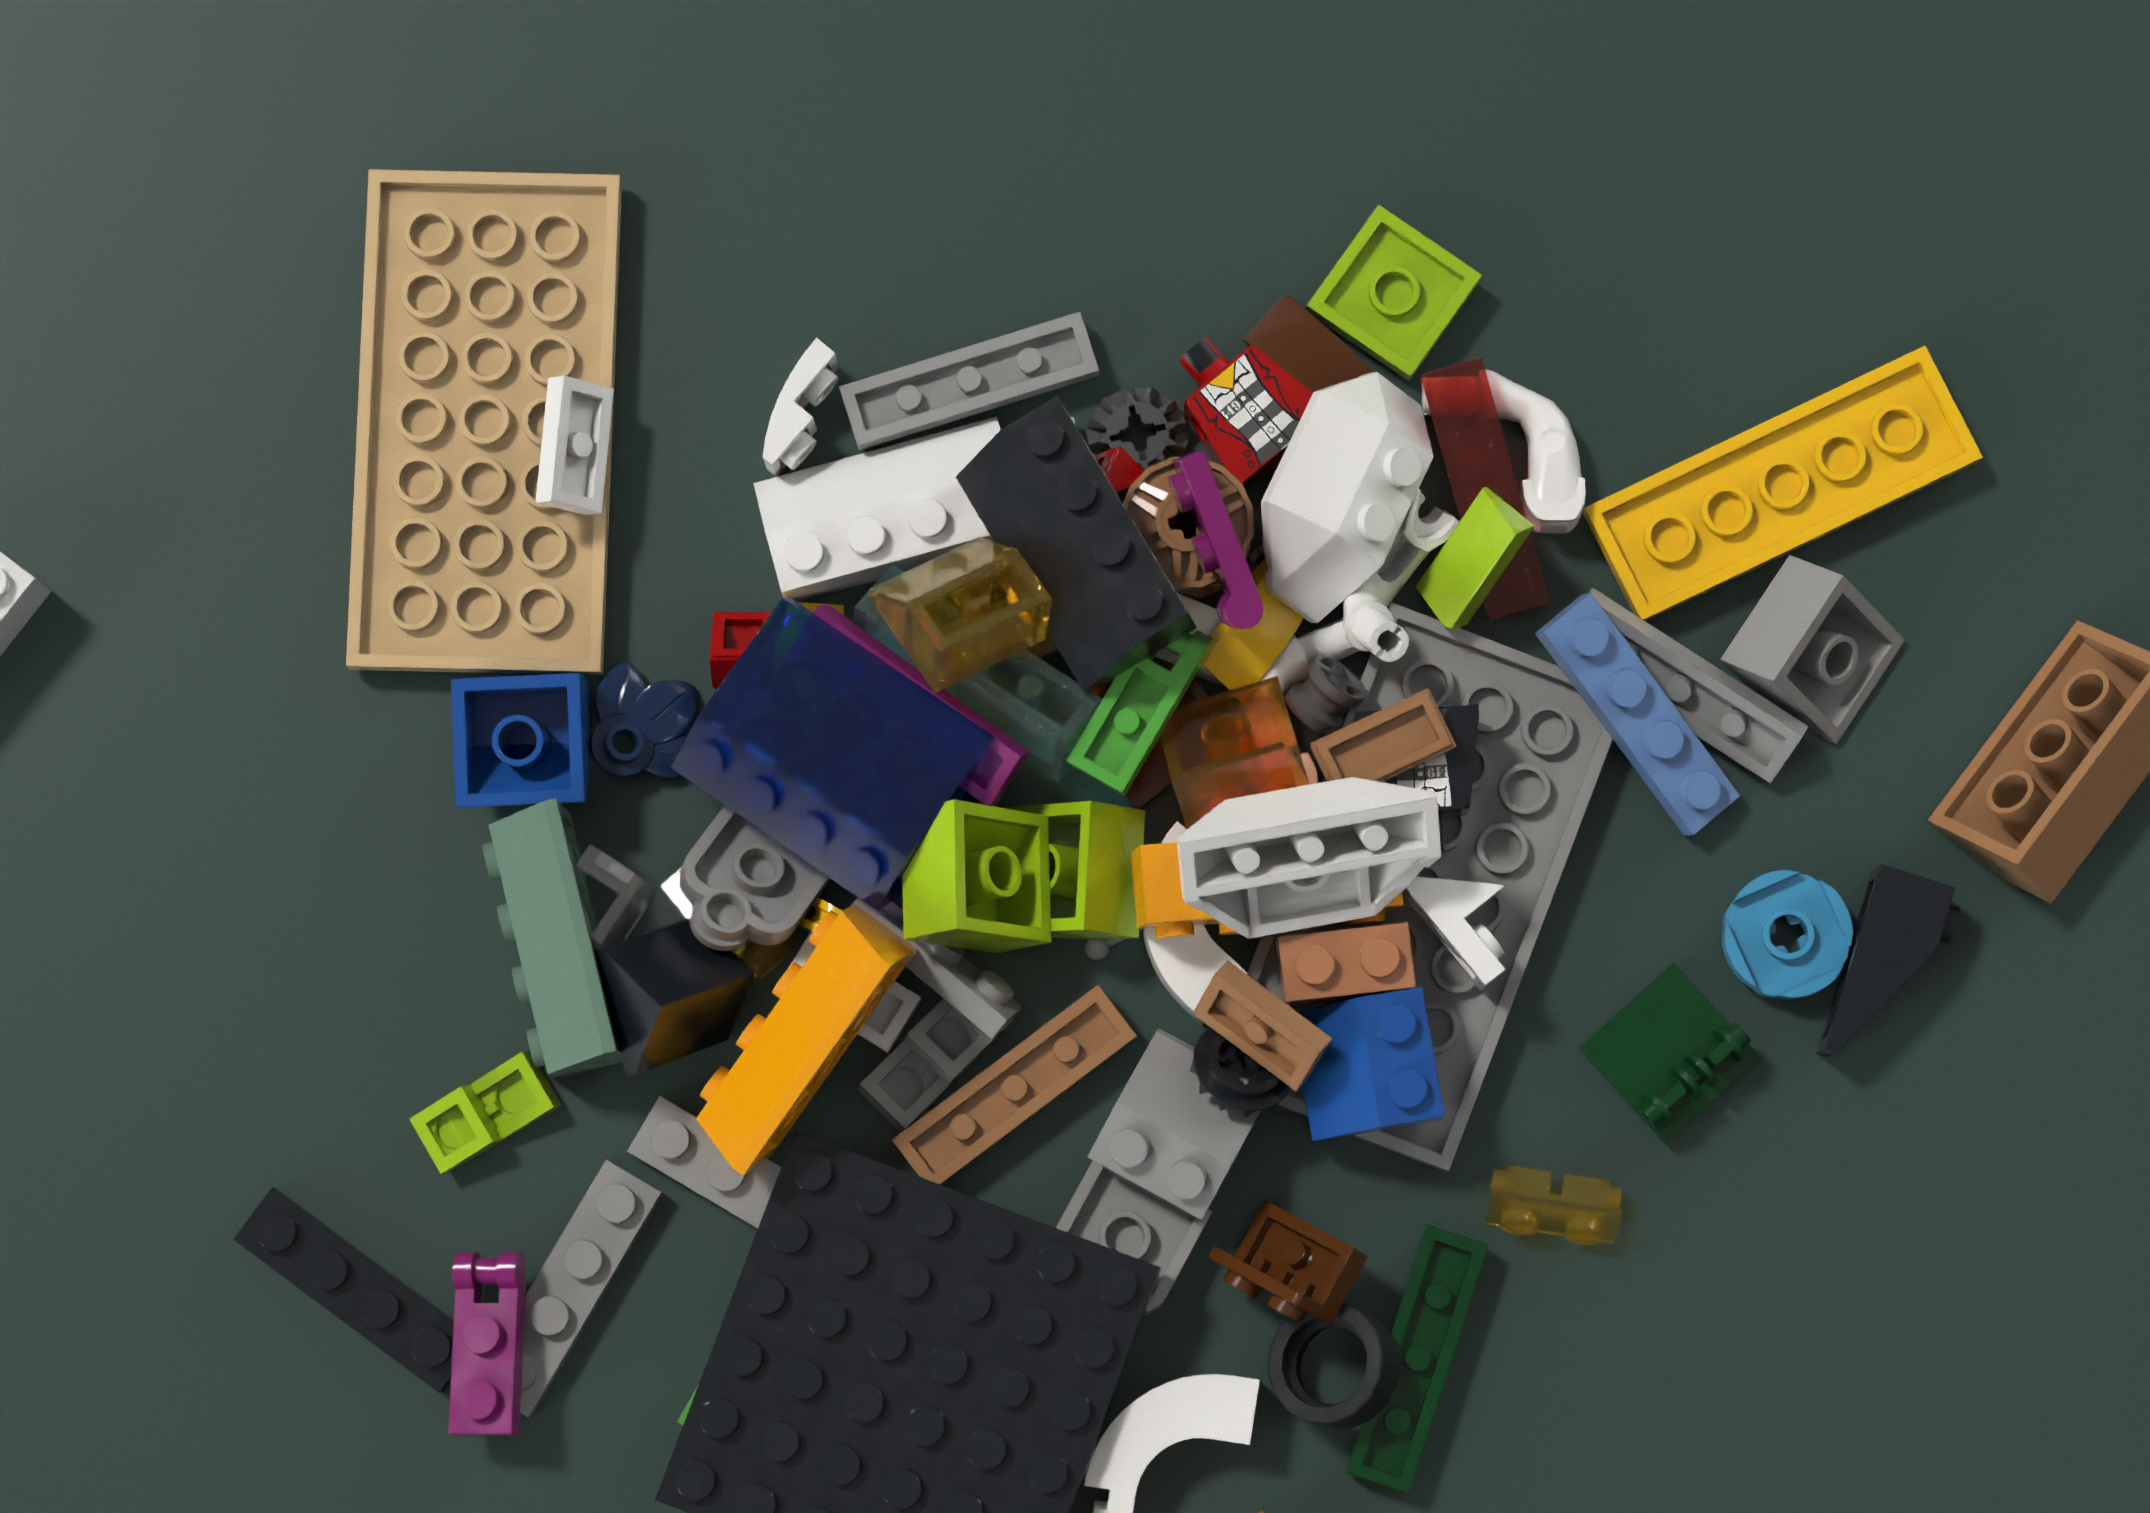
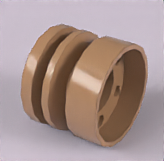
M1171 457L1148 467L1130 485L1123 505L1176 593L1204 604L1222 596L1223 592L1215 572L1212 571L1207 574L1203 572L1191 539H1185L1183 532L1179 529L1170 530L1177 526V515L1188 513L1191 522L1196 523L1191 510L1181 513L1173 497L1168 476L1176 474L1172 460L1179 457ZM1208 460L1247 561L1251 553L1254 535L1253 506L1243 484L1223 465ZM1198 527L1196 528V536L1200 534Z

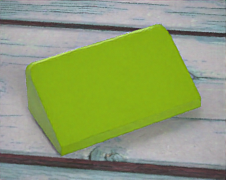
M1488 487L1481 489L1416 585L1417 590L1439 621L1450 631L1469 623L1535 527V525Z

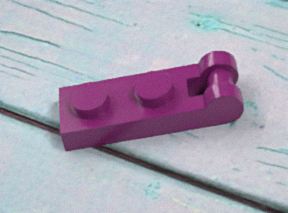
M1199 450L1174 459L1172 462L1176 474L1168 476V482L1181 513L1191 510L1200 534L1192 537L1191 541L1199 564L1205 574L1212 571L1215 572L1223 592L1217 604L1218 617L1223 624L1231 628H1252L1262 618L1264 611L1263 603L1204 450Z
M457 1252L452 1267L455 1307L448 1434L454 1436H519L526 1293L525 1256L522 1252H500L498 1258H481L479 1252ZM482 1284H498V1303H481Z

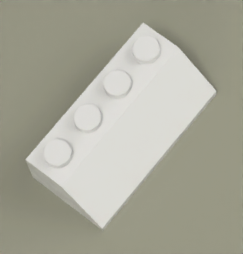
M997 417L753 483L765 534L785 601L800 602L997 548L956 479L960 471L1001 430Z

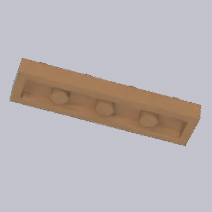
M1097 985L893 1138L892 1141L919 1177L942 1185L1135 1040L1137 1035L1101 987Z

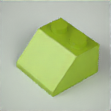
M960 800L946 801L902 875L903 940L992 953H1002L1051 943L1048 815Z
M1095 801L1001 807L1048 815L1051 938L1084 940L1139 938L1131 852L1139 845H1144L1145 810Z

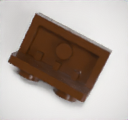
M1264 1200L1235 1255L1232 1256L1214 1246L1208 1258L1228 1268L1223 1281L1255 1299L1259 1296L1262 1288L1270 1291L1273 1294L1267 1305L1300 1324L1308 1312L1331 1325L1368 1255Z

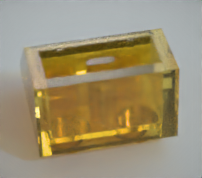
M980 537L869 589L868 594L870 600L935 693L1045 640L1052 597L1018 549Z

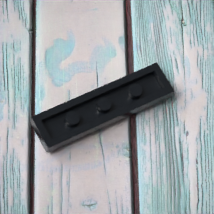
M272 1187L233 1240L438 1393H443L451 1382L454 1320L280 1190Z

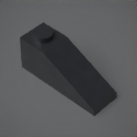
M1880 864L1870 872L1854 925L1848 958L1840 972L1816 1053L1829 1057L1839 1052L1937 950L1939 941L1949 943L1960 911V907L1951 904L1956 887Z

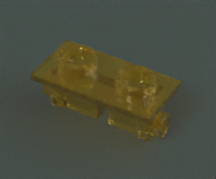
M1508 1164L1505 1170L1493 1169L1490 1183V1195L1492 1197L1485 1217V1225L1499 1226L1505 1232L1519 1236L1532 1235L1537 1232L1565 1236L1570 1242L1580 1245H1595L1600 1242L1613 1243L1622 1217V1210H1620L1622 1188L1610 1186L1609 1179L1564 1173L1561 1195L1550 1193L1552 1171Z

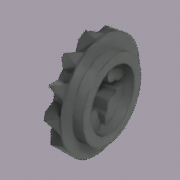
M1125 386L1109 397H1104L1089 419L1087 432L1088 447L1095 456L1114 447L1121 446L1145 471L1148 467L1168 458L1185 455L1188 444L1187 422L1175 400L1169 399L1154 387L1133 388ZM1130 412H1135L1136 418L1140 419L1143 428H1154V430L1164 428V430L1156 432V435L1147 438L1146 460L1140 459L1139 451H1135L1132 442L1110 441L1118 439L1119 435L1128 432L1129 421L1131 420Z

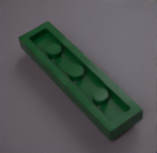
M1428 1224L1425 1225L1390 1332L1399 1356L1398 1384L1387 1406L1370 1422L1360 1425L1345 1473L1409 1494L1488 1244Z

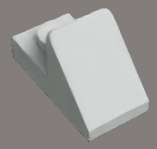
M1416 876L1409 886L1402 891L1404 898L1481 991L1504 972L1505 968L1498 959L1505 952L1484 925L1479 924L1472 929L1466 919L1499 894L1504 886L1500 884Z

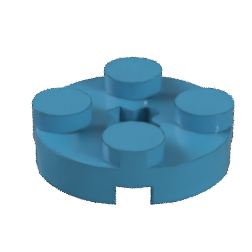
M1777 870L1769 872L1745 885L1725 911L1721 936L1725 958L1736 977L1759 996L1785 1000L1804 998L1815 994L1831 984L1842 970V966L1848 958L1849 947L1852 944L1853 925L1850 913L1843 899L1833 887L1825 882L1817 881L1809 875L1799 874L1800 872ZM1784 917L1789 926L1798 923L1801 925L1804 935L1796 940L1798 951L1788 953L1784 946L1775 947L1772 944L1770 936L1776 932V925L1774 923L1776 919Z

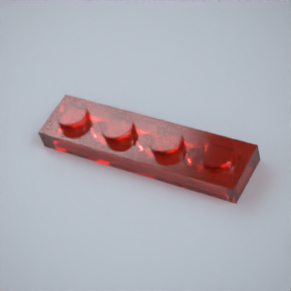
M1482 357L1421 374V381L1460 520L1484 487H1488L1527 519ZM1531 533L1483 601L1488 620L1550 603Z

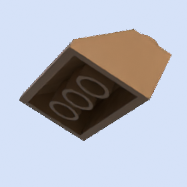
M2077 620L1927 821L2005 881L2052 904L2150 772V651Z

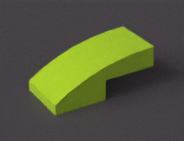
M528 1050L520 1052L470 1085L460 1086L409 1120L440 1174H445L513 1136L559 1108L562 1104L542 1069L535 1067L531 1052Z

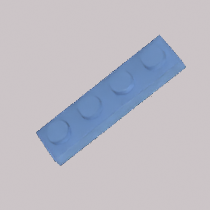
M1592 593L1581 594L1535 632V635L1684 836L1695 835L1740 797L1734 786Z

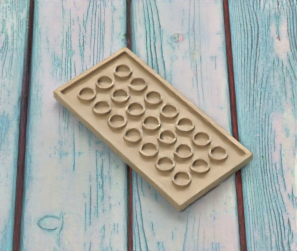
M369 169L346 667L350 670L507 674L580 673L582 675L603 676L614 394L602 513L583 515L535 502L548 378L564 375L614 389L622 180L620 175Z

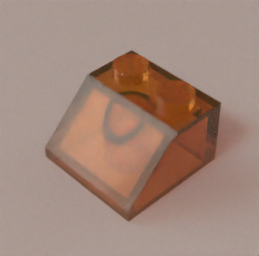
M1278 676L1179 705L1160 735L1171 782L1187 829L1225 799L1310 784Z

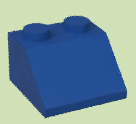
M580 673L451 679L455 808L535 805L553 798H557L561 804L586 802L591 738L589 678Z
M1422 987L1358 997L1298 1012L1332 1038L1312 1074L1302 1085L1312 1142L1436 1122L1445 1117Z

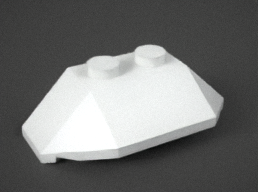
M1370 372L1358 378L1313 392L1261 500L1263 548L1268 566V572L1265 573V589L1310 623H1319L1382 567L1434 457L1422 406L1378 372Z
M1349 777L1225 799L1177 837L1182 898L1186 904L1197 910H1202L1216 921L1248 939L1375 916L1407 888L1424 867L1429 868L1441 857L1437 796L1432 791Z

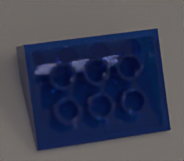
M785 596L777 604L697 717L671 768L878 911L903 896L902 875L944 803L950 800H961L993 743L995 736L789 596Z

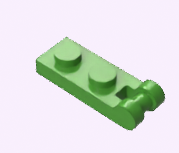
M1199 630L1194 634L1188 633L1165 647V649L1179 656L1171 671L1153 662L1157 654L1156 652L1116 676L1066 762L1073 768L1125 797L1195 675L1207 661L1214 647L1215 639Z

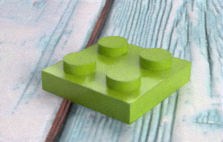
M1378 204L1306 306V310L1395 373L1410 381L1481 281L1482 274Z

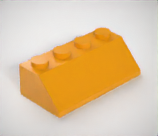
M857 904L841 911L839 915L830 910L824 916L808 940L816 948L802 967L794 962L786 970L772 991V994L780 1000L767 1018L757 1014L736 1042V1045L744 1051L733 1067L729 1070L724 1065L720 1066L700 1093V1097L706 1100L707 1104L696 1120L730 1166L742 1176L774 1154L918 950Z

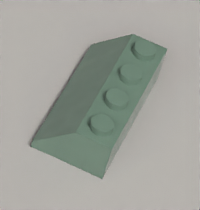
M557 798L545 800L489 824L492 842L485 843L482 847L491 881L501 879L507 903L497 906L506 943L516 941L522 964L512 968L516 993L521 1005L531 1003L536 1028L527 1030L531 1056L535 1067L545 1065L547 1074L556 1079L620 1063L622 1058L594 950L603 946L572 816Z

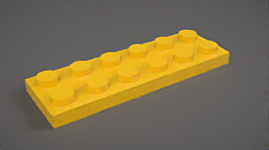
M1923 346L1585 507L1582 513L1633 614L1644 621H1648L1978 463L1983 456L1926 346Z

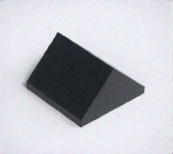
M690 917L594 950L626 1076L637 1075L727 1041L754 972L731 950H714L702 944L691 930Z

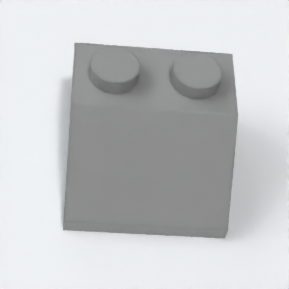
M1789 555L1720 660L1748 688L1806 724L1810 730L1827 741L1837 744L1905 639L1843 575Z
M1158 1028L1087 1157L1202 1220L1261 1110L1255 1111L1247 1118H1245L1240 1109L1233 1107L1220 1111L1218 1100L1210 1093L1199 1094L1200 1081L1196 1074L1190 1072L1194 1047ZM1238 1072L1240 1080L1246 1085L1249 1077Z

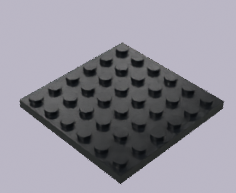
M795 1131L655 1500L687 1513H1071L1159 1277L1161 1267Z

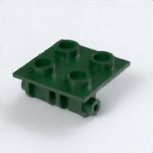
M1672 963L1579 1047L1580 1051L1665 1144L1761 1059L1750 1047L1751 1039L1736 1023L1730 1025L1675 963Z

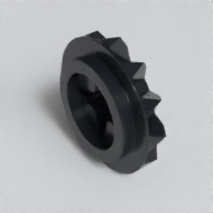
M1211 1027L1198 1039L1194 1047L1190 1072L1196 1074L1200 1081L1199 1094L1210 1093L1218 1100L1220 1111L1233 1107L1240 1109L1245 1118L1258 1110L1264 1109L1270 1113L1287 1096L1290 1090L1287 1084ZM1236 1052H1238V1059L1242 1061L1244 1070L1254 1071L1246 1085L1240 1080L1237 1071L1228 1070L1235 1059Z

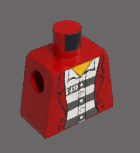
M1206 337L1189 349L1179 360L1183 368L1200 386L1184 401V413L1212 461L1223 465L1243 484L1246 491L1280 463L1313 392L1258 347L1251 345L1231 362H1228L1209 338Z

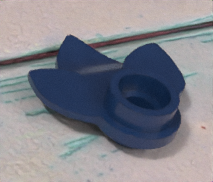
M630 661L622 662L608 672L598 686L594 697V706L600 722L590 738V753L595 764L604 773L618 778L632 777L644 771L662 779H671L681 776L693 768L703 755L699 747L689 737L685 736L683 732L690 725L696 712L697 693L694 685L679 680H666L655 682L646 687L639 672ZM616 735L629 737L633 742V752L629 754L619 753L613 746V737Z

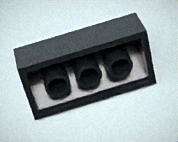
M1058 396L1053 397L1002 428L956 476L966 496L1086 695L1197 628Z

